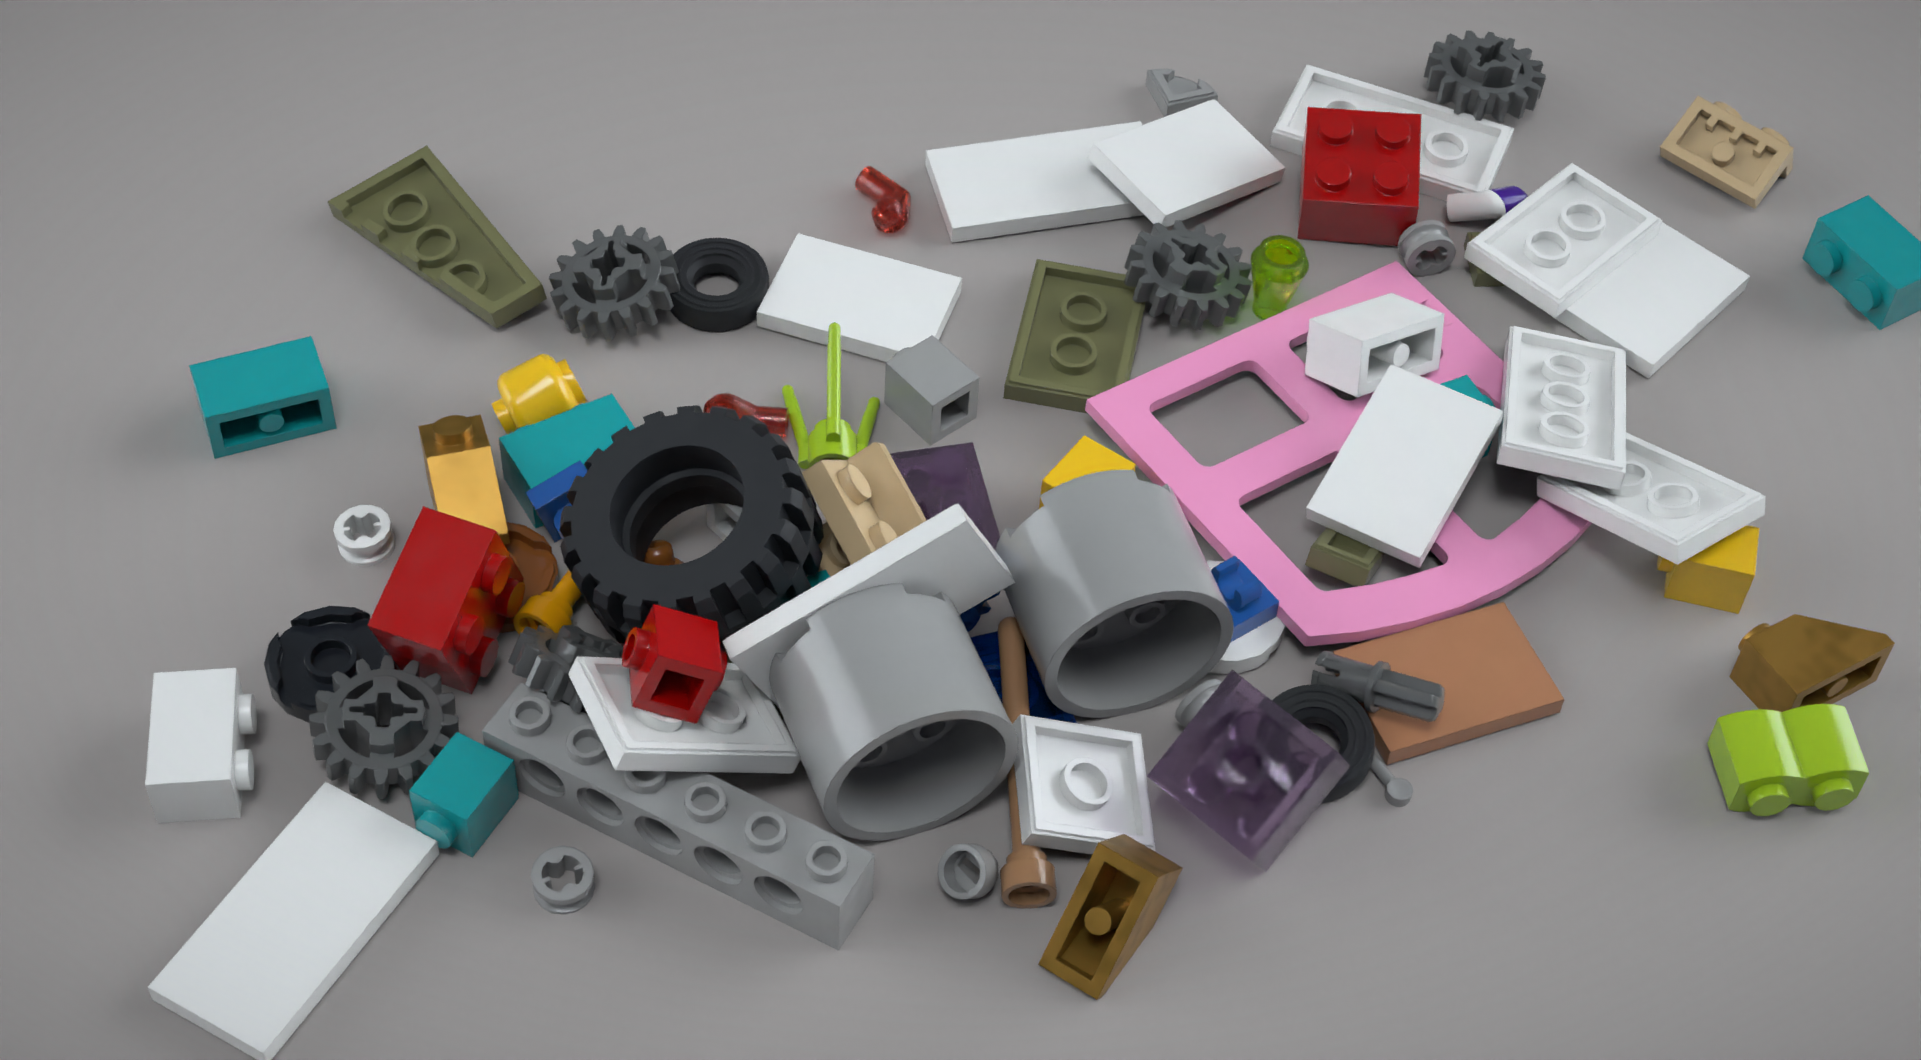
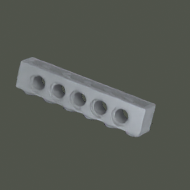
M521 682L482 730L485 746L514 760L519 792L838 951L873 899L875 854L707 772L615 770L587 714L573 711L569 705L563 702L551 701L547 699L546 694L534 688H529Z

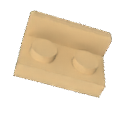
M1700 96L1696 97L1660 146L1661 157L1756 209L1778 177L1786 178L1793 168L1794 148L1790 146L1783 135L1767 127H1763L1760 130L1742 120L1740 114L1728 104L1719 101L1713 104Z
M881 442L870 444L847 460H820L802 472L810 492L851 565L927 521L889 451Z

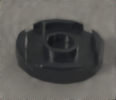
M327 606L307 611L290 621L292 627L284 631L280 637L277 632L268 645L264 667L272 698L287 714L309 723V714L317 713L315 695L318 690L334 693L332 674L339 671L351 679L357 675L356 661L364 659L371 670L381 668L384 655L389 654L367 626L370 620L368 612L356 607ZM394 662V669L399 670L396 662Z

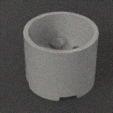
M1108 470L1087 474L1064 482L1040 495L1043 507L1028 517L1017 529L1005 528L999 538L995 551L1007 565L1015 583L1006 587L1004 591L1046 693L1051 702L1061 710L1081 717L1106 718L1127 715L1151 708L1179 695L1196 684L1214 668L1225 654L1234 630L1232 615L1182 508L1168 484L1161 487L1151 482L1138 480L1134 470Z
M902 583L875 586L851 593L824 606L806 618L810 630L787 653H775L769 671L770 687L827 822L833 829L845 836L869 841L891 840L919 834L943 825L967 812L985 799L1004 780L1014 764L1018 751V738L1015 729L954 603L942 592L934 597L924 594H912L906 592Z

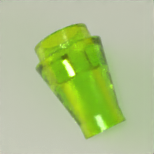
M1273 235L1265 238L1251 254L1254 298L1252 311L1262 320L1287 310L1288 304L1308 272L1309 262L1305 249L1297 240L1284 235Z

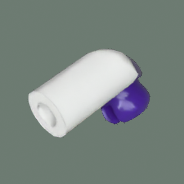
M1516 186L1448 194L1446 204L1447 216L1450 222L1500 219L1527 198L1528 195Z

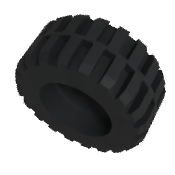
M698 405L677 407V414L665 416L662 411H658L644 416V424L632 430H629L626 425L611 435L613 443L604 451L597 448L586 460L584 465L588 471L585 476L577 475L566 496L572 506H565L561 513L559 530L564 537L560 546L563 560L572 574L571 578L596 617L601 621L606 631L619 643L626 642L628 634L633 627L642 628L653 604L716 621L718 623L720 650L724 652L726 649L722 641L812 588L806 576H815L820 568L823 553L819 544L824 538L822 520L816 509L817 504L789 447L778 434L770 433L765 423L748 415H743L739 419L736 410L712 406L710 413H703ZM722 503L742 507L741 515L734 529L721 544L709 553L695 560L677 565L663 566L644 562L647 549L653 538L665 524L677 515L694 507L707 504Z

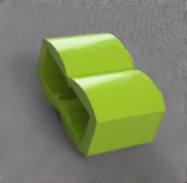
M1813 704L1796 707L1784 712L1756 709L1727 714L1717 718L1707 742L1729 810L1751 812L1756 816L1777 814L1791 804L1816 806V808L1826 811L1842 808L1858 797L1869 775V770L1846 707L1841 705Z

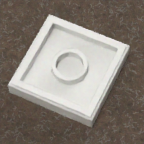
M1022 714L1018 716L1012 725L1018 738V751L1014 766L1023 845L1093 854L1098 842L1126 834L1156 851L1140 733Z

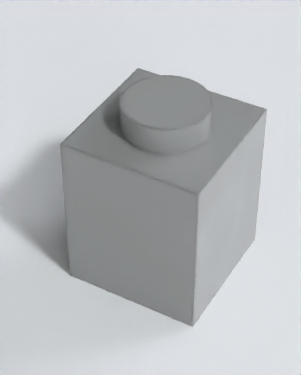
M933 335L913 347L901 349L891 360L886 362L884 403L930 446L976 418L979 377Z

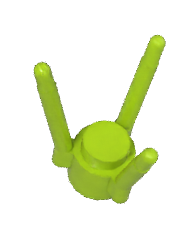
M833 322L828 328L827 418L820 420L809 435L793 387L791 385H784L782 387L785 407L798 446V466L802 469H808L820 460H847L866 448L880 406L878 397H871L869 399L857 436L851 429L850 424L840 419L841 327L838 323Z

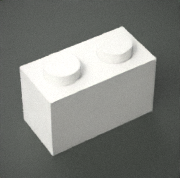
M1389 293L1310 318L1305 375L1355 397H1360L1376 390L1390 364L1419 376L1438 370L1445 314L1394 293Z
M237 668L154 673L145 787L157 823L241 818L242 790H252L254 786L253 755L251 749H244L245 734L256 733L257 711L254 694H243Z

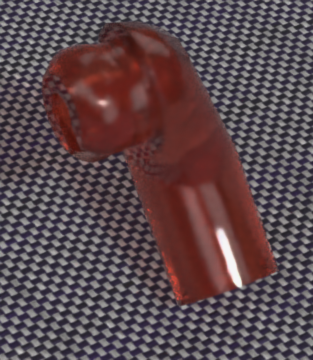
M873 166L864 168L856 179L855 188L875 202V208L871 209V216L876 228L886 234H895L908 225L910 220L911 195L909 191Z
M729 392L712 396L704 405V413H710L712 406L736 410L739 419L743 415L753 416L765 423L770 433L778 434L781 438H787L789 408L754 405Z

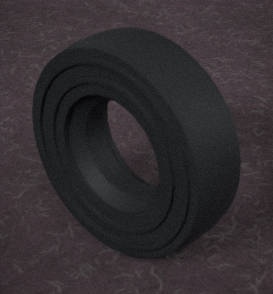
M705 238L691 242L673 254L679 273L676 275L681 287L680 291L669 293L674 305L670 311L679 321L689 327L702 331L724 332L741 328L757 318V310L769 289L767 266L757 251L733 239ZM725 274L736 278L739 286L731 293L715 296L697 291L694 283L698 278L705 275Z
M1317 684L1301 685L1288 689L1276 696L1266 706L1258 720L1254 741V751L1258 766L1265 779L1273 788L1296 801L1326 803L1340 799L1359 786L1372 765L1375 736L1371 721L1363 707L1353 697L1339 689ZM1320 723L1328 726L1337 734L1341 747L1338 754L1329 762L1319 765L1307 764L1297 759L1291 752L1288 745L1291 733L1303 724Z

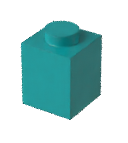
M456 732L409 790L416 829L436 840L439 848L447 849L451 846L473 858L519 799L514 760Z

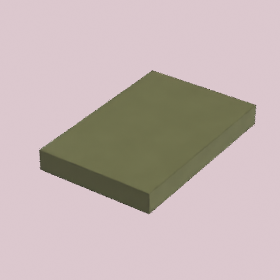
M1040 259L1036 260L1005 381L1004 399L1087 413L1085 411L1087 399L1130 380L1147 301L1136 303L1132 299L1136 287L1125 285L1126 274Z

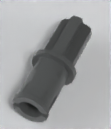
M1330 651L1321 652L1315 662L1316 665L1325 667L1326 671L1339 674V676L1335 677L1313 670L1311 684L1339 689L1353 697L1357 702L1364 703V708L1368 712L1376 713L1381 708L1426 722L1435 721L1439 713L1442 712L1445 689L1441 684L1392 671L1387 662L1378 661L1375 665H1370L1335 655Z

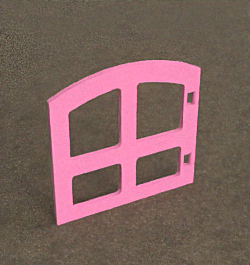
M1397 261L1093 396L1086 401L1085 411L1150 481L1161 487L1165 484L1171 487L1186 519L1225 561L1233 556L1240 559L1279 600L1277 617L1305 647L1359 642L1384 637L1466 613L1503 596L1539 574L1567 551L1592 524L1540 498L1520 519L1494 539H1484L1479 537L1452 510L1430 549L1443 565L1375 584L1323 591L1318 589L1240 507L1255 498L1333 462L1374 393L1360 396L1354 400H1344L1338 397L1325 383L1305 375L1306 364L1291 349L1307 342L1310 318L1389 293H1394L1444 313L1439 369L1420 376L1442 384L1468 375L1479 391L1492 400L1495 408L1500 409L1504 361ZM1241 371H1251L1257 374L1304 422L1219 464L1207 467L1199 464L1152 415V412Z

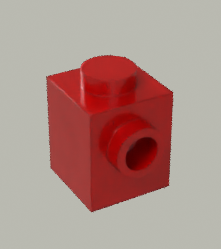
M653 604L642 628L633 627L623 648L622 666L629 668L632 707L697 724L711 695L720 687L727 667V654L720 650L718 623Z

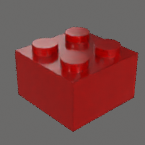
M1308 107L1302 147L1297 239L1398 246L1401 234L1408 227L1416 223L1419 209L1422 114Z
M423 506L367 626L402 671L410 661L416 660L419 662L420 677L426 678L429 675L438 673L441 676L443 685L472 694L479 677H486L495 664L499 649L497 637L506 617L513 618L521 606L525 593L524 577L496 530Z

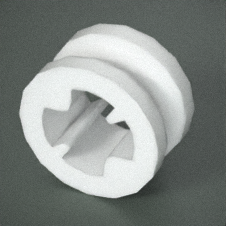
M358 505L347 509L335 521L333 532L341 556L348 563L356 566H373L388 559L395 550L396 539L390 518L380 507ZM373 531L376 532V535L372 538L367 536ZM360 533L362 536L354 541L353 535Z

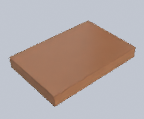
M1504 602L1333 651L1335 655L1370 665H1375L1378 661L1387 662L1392 671L1441 684L1445 689L1442 712L1432 722H1426L1381 708L1376 713H1371L1365 710L1364 703L1358 702L1371 721L1375 736V746L1386 765L1560 713L1564 702L1562 694Z

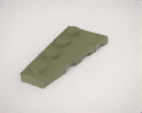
M427 145L328 201L335 218L496 329L547 299L542 283Z

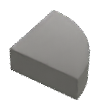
M1172 69L1147 70L1145 85L1164 117L1212 99L1217 101L1218 99L1216 91L1201 79H1198L1197 84L1191 80L1174 76L1175 70Z

